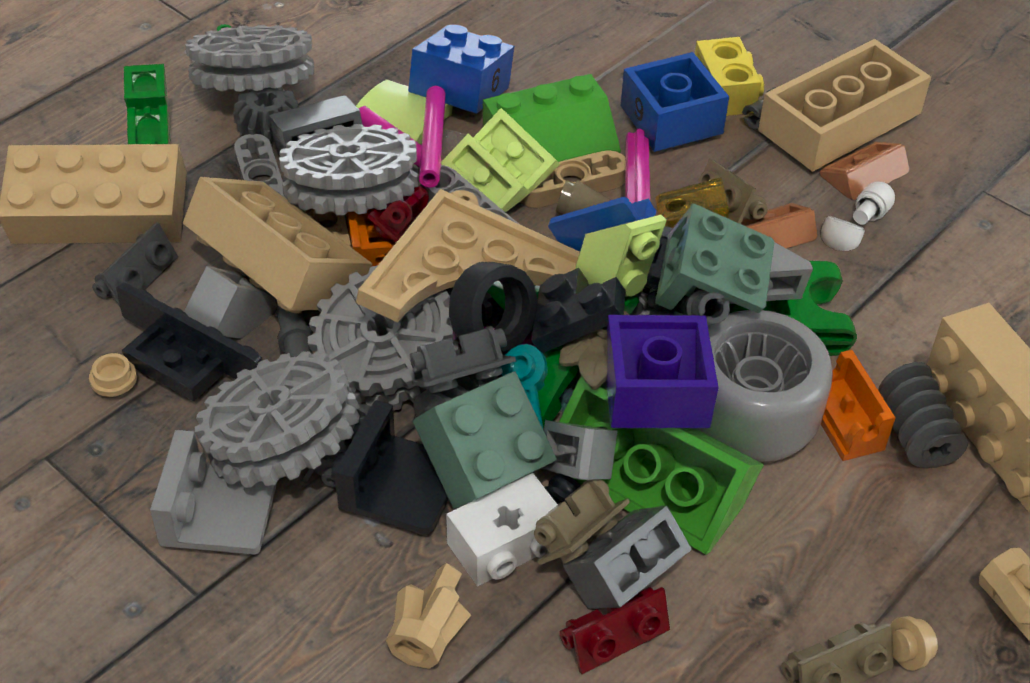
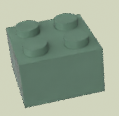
M515 371L439 404L412 420L453 509L483 497L557 461Z

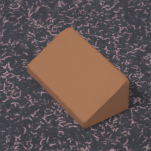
M874 142L822 168L820 176L847 198L856 200L858 195L869 184L877 181L888 184L909 172L905 145Z
M794 203L769 209L761 219L750 220L743 218L741 222L742 225L771 237L775 243L786 249L817 238L814 210Z

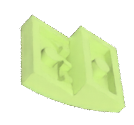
M386 79L372 88L356 105L358 109L362 106L368 107L422 145L426 97L408 92L409 86ZM445 104L444 119L452 115V105Z
M502 108L474 137L468 133L441 161L442 165L454 169L504 212L510 210L529 195L560 165L550 153Z

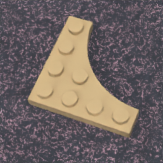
M440 189L358 289L356 303L398 323L419 302L433 294L454 287L455 282L464 270L477 262H497L513 265L525 271L534 285L540 286L555 274H566L575 270L580 251Z

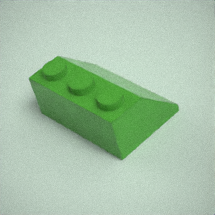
M592 74L575 76L570 79L550 84H541L533 88L483 99V127L502 108L558 162L606 150L621 153L607 95Z

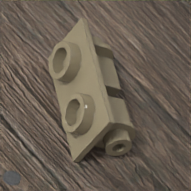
M709 158L705 170L698 180L694 196L708 199L717 207V213L741 224L743 218L750 220L761 219L768 210L765 199L754 194L756 188L715 160Z
M586 480L578 489L565 498L566 502L558 504L536 522L534 537L539 544L545 546L548 550L538 560V563L542 565L557 558H560L563 563H568L582 555L589 549V545L586 542L587 539L591 536L595 538L604 534L618 523L615 515L630 503L629 499L614 503L609 496V487L603 480Z
M860 622L854 628L829 638V649L824 648L818 643L802 651L789 653L788 660L782 663L784 676L791 683L795 681L799 683L864 682L894 668L891 625L886 623L877 627L873 623L867 625L864 622Z

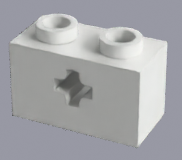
M531 473L447 513V544L477 587L492 579H502L511 574L516 567L536 557L541 558L548 552L545 546L536 541L534 530L536 529V522L558 504L534 473Z

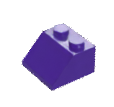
M608 315L607 395L611 428H710L719 387L706 316Z

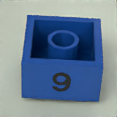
M447 25L412 49L408 92L426 97V92L430 87L440 86L446 93L445 104L478 113L483 109V99L499 96L509 88L515 46L503 43L497 36H480L468 32L467 28L461 25Z
M694 52L624 69L620 106L636 128L644 130V136L649 139V146L654 152L724 134L729 95Z

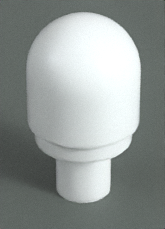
M879 181L869 184L857 197L856 211L853 213L854 220L858 224L864 225L868 221H875L884 217L895 202V193L892 187L885 182Z

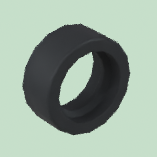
M477 262L464 270L455 282L450 295L449 318L453 331L459 337V335L484 329L481 319L482 303L488 289L494 282L499 280L505 293V310L501 321L494 330L502 328L504 331L507 346L500 349L501 352H508L522 344L532 330L538 299L534 283L525 271L513 265L497 262Z

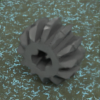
M268 87L259 91L249 89V93L238 94V102L234 104L233 116L241 137L247 134H261L269 139L270 144L275 142L269 115L298 108V101L294 97L293 91H284L282 87Z

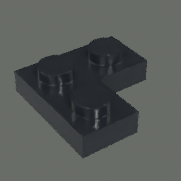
M579 268L566 274H555L549 277L539 287L531 341L539 351L545 353L608 326V315H624L625 288L617 277L601 284L593 283L588 285V280Z

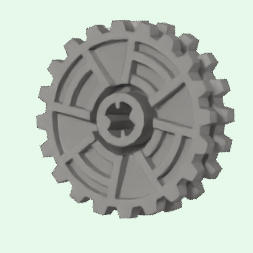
M245 25L238 28L226 27L221 28L219 31H207L204 35H195L193 39H188L186 41L187 44H185L187 56L195 61L189 65V80H192L194 85H202V88L206 89L214 87L219 91L234 89L235 91L253 89L254 91H259L268 87L281 88L284 84L293 85L298 83V80H306L309 78V75L314 74V60L307 55V52L312 49V36L307 34L305 30L297 31L295 27L283 28L280 25L267 27L266 25H257L255 27Z
M354 124L351 127L336 125L333 126V129L329 130L320 128L314 130V134L299 135L298 141H289L286 143V149L280 150V169L284 172L283 194L287 196L289 203H298L299 209L302 210L313 208L315 213L325 214L329 211L335 212L336 215H345L347 212L355 211L357 214L367 213L368 209L382 210L386 209L389 203L397 200L403 201V196H411L414 193V187L419 185L418 168L414 164L417 161L415 140H410V135L407 133L399 134L398 129L395 128L385 130L382 129V125L363 127V124Z
M372 266L367 275L361 276L358 272L350 274L349 283L344 286L336 283L330 288L333 296L330 299H321L316 306L320 315L310 319L309 326L315 333L308 336V345L312 351H315L312 357L323 353L328 355L330 361L336 359L340 362L342 369H344L347 375L348 385L356 389L354 394L359 404L364 402L371 407L373 402L378 400L393 405L394 411L401 409L403 401L410 399L414 403L418 395L428 388L413 385L412 380L422 378L423 375L422 371L414 372L410 362V353L417 352L418 346L452 338L456 355L461 353V346L459 342L455 341L459 337L453 331L449 318L450 296L446 290L433 294L419 302L398 323L357 304L358 289L377 267Z
M310 351L301 352L297 357H291L290 353L280 355L273 362H269L268 359L260 361L257 368L252 370L244 369L237 373L238 378L234 381L221 384L218 387L220 392L217 395L209 396L204 402L207 409L198 412L196 419L199 425L195 426V433L203 450L208 454L211 465L218 477L223 476L226 482L232 485L240 480L243 487H253L258 481H263L265 486L275 485L281 477L286 476L289 480L299 477L300 470L306 467L315 469L322 464L320 459L325 455H335L340 450L338 443L341 440L350 439L354 432L351 425L359 422L360 416L357 409L360 406L355 394L348 385L347 375L339 361L336 359L330 361L328 355L323 353L312 357Z

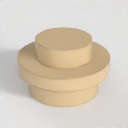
M110 353L99 357L93 363L89 374V381L92 389L97 394L107 397L119 396L128 392L135 385L137 372L135 366L125 356Z
M910 616L900 617L892 621L890 625L892 629L893 658L907 670L913 671L924 668L935 657L938 649L936 634L932 627L926 621Z

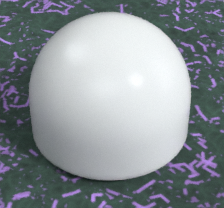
M828 216L825 217L822 225L821 238L830 248L849 251L859 246L865 230L854 223Z

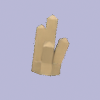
M1010 548L992 559L981 571L979 584L1030 641V558L1021 548Z
M446 563L437 569L431 584L423 590L410 584L397 593L394 624L386 638V642L391 654L407 665L430 669L438 664L446 645L471 617L469 611L460 602H457L459 595L456 593L455 588L462 573L454 566Z

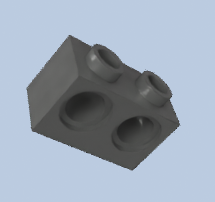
M668 506L637 509L621 519L612 529L591 542L589 549L582 555L568 563H564L563 567L587 608H620L690 552L692 548Z

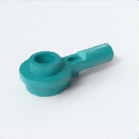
M529 344L518 345L505 355L514 356L516 361L502 365V377L514 371L516 372L543 428L538 391L545 386L544 379L547 375V361L544 354L536 347Z

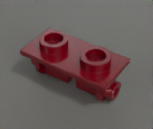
M421 186L414 187V193L411 196H403V201L397 200L387 204L386 209H375L367 217L374 223L375 230L383 238L397 243L429 203V194Z
M651 587L642 589L620 608H606L607 614L605 615L596 609L575 620L570 619L566 622V628L559 631L560 638L566 649L570 650L575 647L578 668L581 674L670 630L666 594L663 587L653 590Z

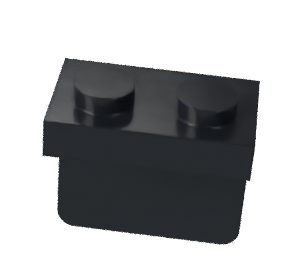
M375 400L366 417L360 416L359 422L355 424L352 442L347 451L340 452L333 463L331 478L336 481L338 508L419 534H429L434 530L449 498L424 445L395 436L393 405Z

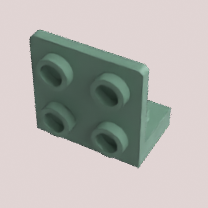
M693 203L668 234L655 304L672 310L684 295L689 297L698 287L710 293H720L724 296L723 299L760 313L766 307L774 240L769 236Z

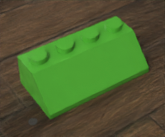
M580 377L559 421L618 430L611 479H601L608 485L609 496L612 501L617 503L628 498L630 503L623 509L629 512L637 509L668 506L689 545L706 555L711 552L743 508L764 466L763 463L696 428H611L607 389L603 384L596 390L591 389L583 377ZM573 478L580 485H582L586 481L584 479Z

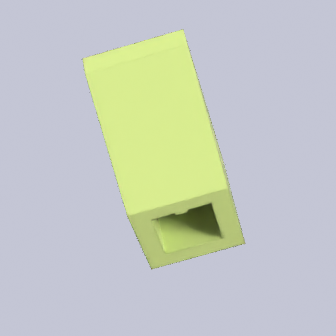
M657 215L585 234L575 269L579 268L589 285L593 283L601 284L617 277L626 290L625 297L641 293L647 283V276L655 253L659 248L660 238L667 220L662 215Z

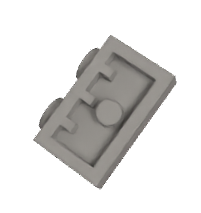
M175 430L150 508L159 546L258 554L261 550L277 482L275 485L265 486L263 481H258L253 487H243L240 480L233 485L227 483L223 476L218 477L211 463H206L205 453L199 452L195 431Z

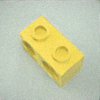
M740 37L696 41L695 55L729 95L726 116L742 114L745 106L758 101L759 97L763 96V77L761 74H757L753 66L752 54L750 51H746Z

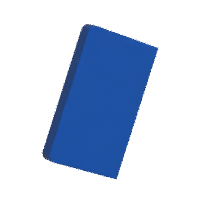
M621 197L550 219L548 227L558 242L581 251L585 234L653 217L656 215V209L649 198L631 203L627 197Z

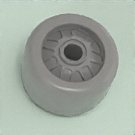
M751 310L732 312L728 314L724 321L708 326L719 388L711 427L696 429L759 462L780 460L804 448L814 438L821 425L832 385V362L821 339L801 322L786 315L762 310L760 313Z

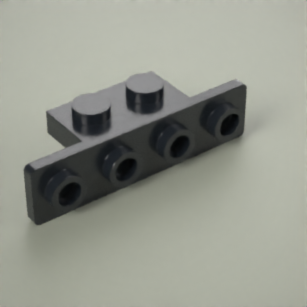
M122 282L116 287L122 316L145 329V331L122 349L123 356L135 366V369L188 399L195 401L224 373L237 379L238 372L244 369H255L258 362L262 361V357L252 347L241 345L224 336L215 327H207L189 317L183 310L166 305L155 299L146 290H139L126 282Z

